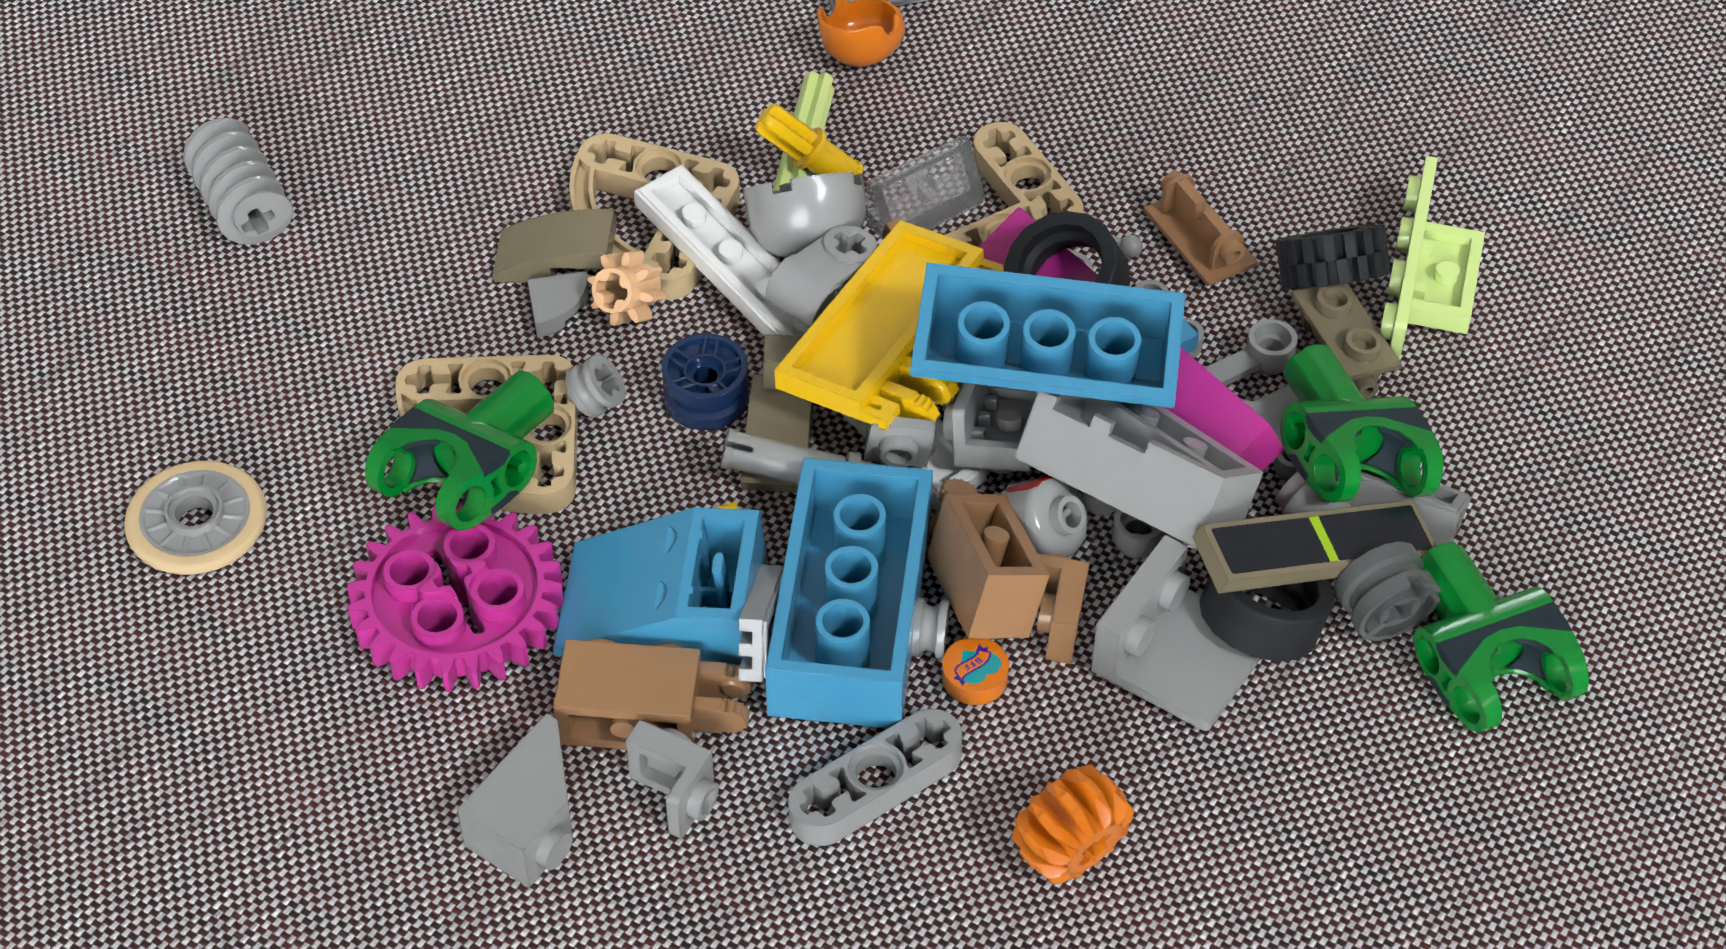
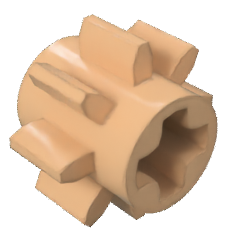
M642 250L628 251L623 256L619 253L601 256V264L604 269L598 272L597 275L588 276L587 281L592 284V296L594 299L591 304L592 309L600 308L607 313H611L610 325L613 326L629 323L630 319L635 323L651 320L653 316L649 306L658 300L666 299V294L661 291V280L659 277L662 272L661 266L652 267L649 264L643 263L644 256Z

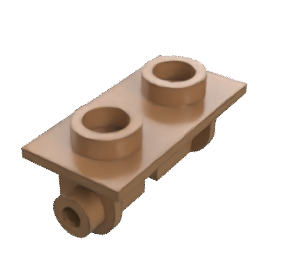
M1173 171L1162 179L1161 188L1163 191L1161 200L1145 206L1143 211L1207 287L1258 265V261L1244 246V237L1237 230H1231L1217 212L1209 206L1204 197L1195 188V181L1189 174H1180L1178 171Z

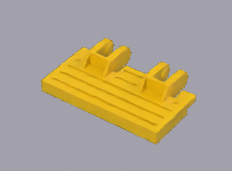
M900 220L775 368L776 389L865 423H876L879 425V428L886 431L896 416L936 422L940 415L936 405H949L960 388L957 387V383L954 381L910 376L926 264L929 262L1004 271V265L985 259L984 249Z

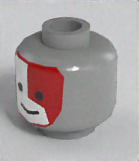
M1046 476L1012 484L1000 493L1006 495L1037 553L1050 556L1059 554L1069 557L1083 544L1087 532V512L1084 501L1076 488L1052 476Z

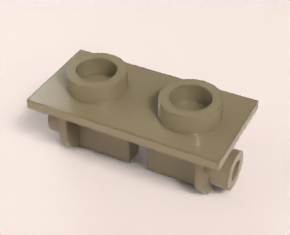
M1348 283L1332 284L1324 287L1315 286L1291 292V297L1302 313L1301 325L1303 328L1313 334L1318 344L1330 347L1364 398H1372L1378 392L1379 385L1377 381L1381 373L1402 368V363Z

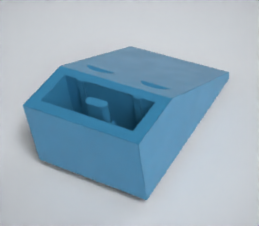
M693 507L575 542L553 648L554 656L563 657L566 639L589 641L600 638L624 644L652 646L664 643L675 644L683 648L700 649L701 661L740 665L743 656H739V642L744 631H739V617L761 564L767 565L768 558L760 510Z

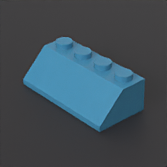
M927 262L910 376L1174 408L1186 293Z

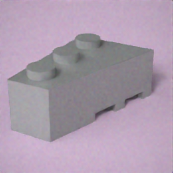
M1045 392L1037 393L1014 457L1169 534L1171 538L1192 549H1197L1192 536L1202 524L1243 520L1246 518L1263 475V471L1164 407Z

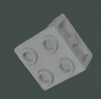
M1164 535L1097 622L1091 671L1203 731H1208L1261 658L1252 657L1232 648L1211 631L1201 616L1200 595L1188 590L1190 577L1184 574L1188 546Z

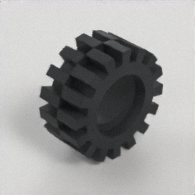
M1385 224L1333 228L1275 240L1282 289H1306L1315 286L1324 287L1332 284H1346L1352 281L1369 280V278H1378L1391 274Z

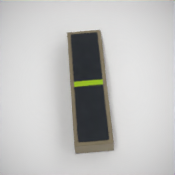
M1414 500L1202 524L1192 536L1218 594L1338 578L1341 572L1355 559L1369 550L1387 543L1399 541L1411 543L1420 557H1423L1431 548L1437 546Z

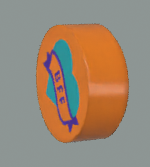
M964 638L953 643L946 650L942 660V683L947 693L955 700L969 705H983L996 700L1005 691L1008 684L1009 660L1005 651L997 643L989 639Z

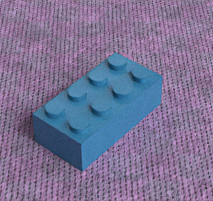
M803 457L765 668L767 716L887 729L903 720L912 658L911 649L917 598L921 595L930 531L933 470Z

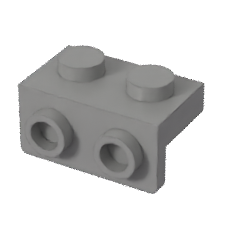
M957 382V387L960 389L956 393V401L946 405L943 417L944 440L953 441L954 466L986 468L999 474H1008L1016 471L1030 472L1031 466L1014 457L1038 392Z

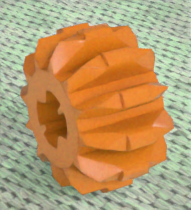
M1092 764L1081 766L1077 770L1075 768L1066 770L1058 780L1053 783L1048 781L1043 791L1036 796L1030 797V805L1020 812L1016 818V826L1011 838L1020 849L1019 854L1032 869H1035L1053 884L1064 883L1068 879L1080 878L1090 867H1097L1100 860L1106 854L1115 851V844L1128 833L1134 810L1126 801V795L1106 774H1102Z

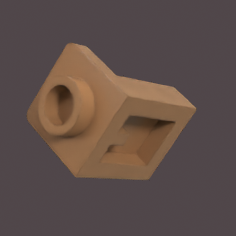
M1038 553L1050 574L1040 603L1041 608L1037 631L1049 633L1045 660L1071 664L1084 599L1089 562L1072 560L1059 554L1050 556Z

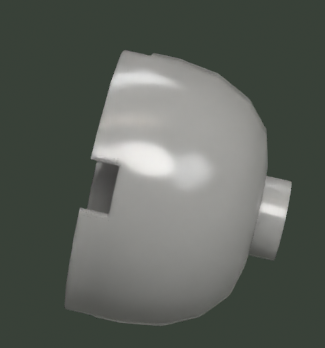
M853 172L790 178L789 183L779 185L780 190L773 191L772 183L768 182L749 187L743 191L746 215L752 234L762 248L777 257H788L792 254H797L825 235L829 229L836 226L851 225L862 228L866 218V195L863 174L861 173L855 176Z

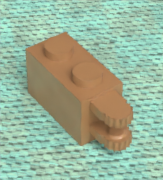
M948 478L947 481H943L938 495L940 497L939 501L942 502L941 509L937 514H933L930 521L929 533L932 534V539L926 556L940 585L950 601L968 639L1029 638L1050 574L1005 494L977 493L978 489L974 487L975 485H971L969 481Z
M600 638L589 641L566 639L553 705L555 719L558 721L561 745L627 750L626 739L639 720L660 729L672 728L678 730L690 738L694 744L696 732H727L728 734H737L739 731L743 732L744 728L747 729L750 711H748V707L744 706V703H739L737 700L734 701L729 698L728 700H723L722 698L741 699L743 696L748 697V694L752 693L754 682L739 681V666L734 663L733 665H728L727 663L701 661L700 649L683 648L669 643L652 646L616 643Z

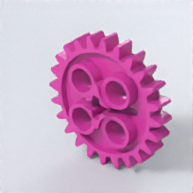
M462 502L457 507L456 513L463 507ZM433 505L432 520L424 522L418 515L410 512L407 514L409 529L403 532L397 527L388 524L384 527L387 545L370 541L366 544L369 561H355L353 568L356 581L347 583L350 605H348L352 629L356 631L359 647L361 649L370 648L372 662L376 667L390 662L393 679L397 681L414 670L419 689H424L434 676L442 677L446 692L452 691L457 677L466 676L470 685L474 689H478L481 684V672L490 670L495 677L502 681L506 679L504 663L508 660L527 667L530 664L527 646L545 649L548 646L545 629L558 628L559 617L557 608L562 607L564 600L560 562L554 561L550 541L539 543L538 529L534 524L519 530L518 517L515 512L506 515L499 522L495 521L493 514L469 530H456L438 520L435 505ZM432 557L441 559L447 569L451 586H444L441 568ZM460 602L463 605L468 604L471 621L475 628L477 627L481 632L480 634H475L470 629L465 620Z

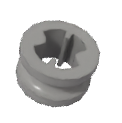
M600 354L592 355L586 359L583 365H575L566 372L565 383L567 392L577 409L588 417H599L605 413L607 407H616L625 400V386L619 371L610 360Z
M917 598L912 635V657H919L922 652L931 651L936 659H943L946 652L949 600L941 599L938 605L930 606L925 602V598Z

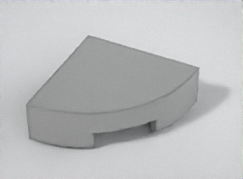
M587 271L527 280L537 338L562 330L565 327V321L571 318L579 309L585 307L589 297Z

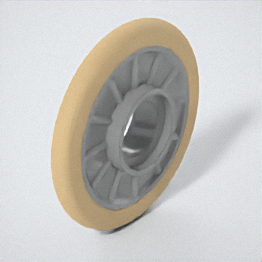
M192 461L178 464L151 477L135 493L125 514V535L134 553L143 562L155 569L180 575L211 572L233 563L255 544L266 522V499L257 482L249 474L235 466L217 461ZM195 508L209 509L213 512L205 523L197 526H187L179 522L183 514Z

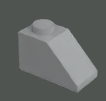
M547 713L457 808L464 846L528 888L546 869L553 870L560 865L567 856L573 841L558 721Z

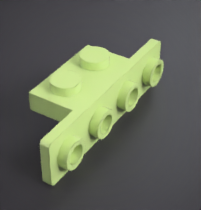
M1426 156L1422 177L1410 175L1403 210L1415 213L1414 218L1402 216L1395 252L1407 254L1406 261L1394 259L1387 292L1388 295L1399 296L1398 304L1386 302L1380 332L1386 340H1391L1390 347L1399 360L1408 323L1467 334L1472 315L1485 232L1426 222L1438 161L1437 157Z

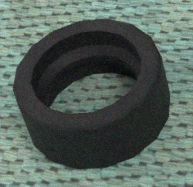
M1063 211L1045 215L1024 228L1011 244L1003 266L1004 272L1036 275L1038 270L1051 256L1063 249L1082 246L1094 249L1101 258V267L1094 282L1122 286L1130 285L1128 261L1107 226L1086 213Z
M1210 575L1199 599L1201 616L1216 636L1232 648L1252 657L1276 662L1298 660L1313 651L1335 602L1332 587L1327 579L1218 594ZM1243 591L1262 594L1279 602L1289 611L1270 608L1255 601Z

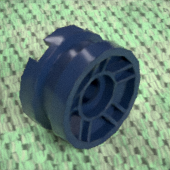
M703 333L693 334L680 339L666 351L661 362L665 408L673 420L691 429L700 431L717 430L733 424L745 413L749 403L747 355L739 344L726 336Z

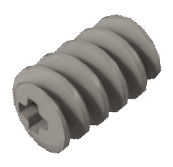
M217 118L203 123L192 132L184 147L183 159L185 167L192 175L193 182L200 190L202 199L208 205L209 211L216 220L220 232L230 241L251 245L269 241L282 233L291 222L294 213L290 199L285 196L282 185L276 180L274 171L268 166L265 155L259 150L257 141L250 135V129L239 120Z

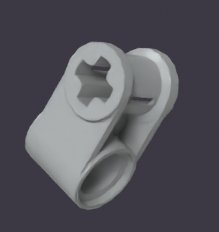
M851 225L836 226L829 229L825 235L797 254L786 257L777 266L766 287L767 300L810 328L877 248L878 244L875 237L868 231Z

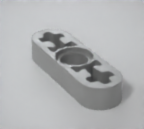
M923 709L917 711L799 781L792 788L788 797L790 827L795 836L802 842L812 846L834 844L953 772L958 767L962 758V729L959 722L954 716L943 710ZM926 737L932 743L943 739V747L937 749L930 743L920 747L919 739ZM910 758H912L911 768L907 766L906 762ZM882 766L891 770L895 778L886 786L872 788L862 784L857 779V776L868 767ZM840 785H844L846 792L840 795ZM815 803L822 810L832 806V814L826 817L819 811L808 814V806Z

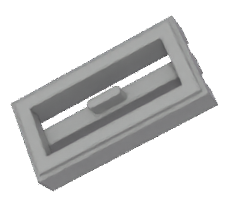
M761 564L740 614L739 631L744 632L739 642V656H743L739 666V681L763 682V679L766 678L765 668L783 566Z

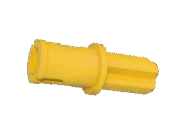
M772 103L759 114V119L755 125L757 133L791 156L792 164L797 169L807 168L816 175L853 172L854 176L862 174L863 164L856 159L854 160L826 139V131L822 128H810L778 104Z

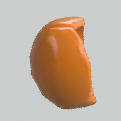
M836 0L833 12L829 16L826 15L824 9L818 8L816 12L826 52L847 66L861 68L877 64L889 57L904 39L906 30L903 15L900 9L888 0H854L851 2Z

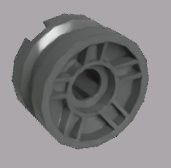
M1399 541L1387 543L1369 550L1348 565L1335 582L1334 593L1346 611L1352 612L1351 621L1364 640L1380 641L1405 633L1429 616L1440 602V598L1436 593L1442 590L1430 572L1423 570L1424 561L1411 543Z

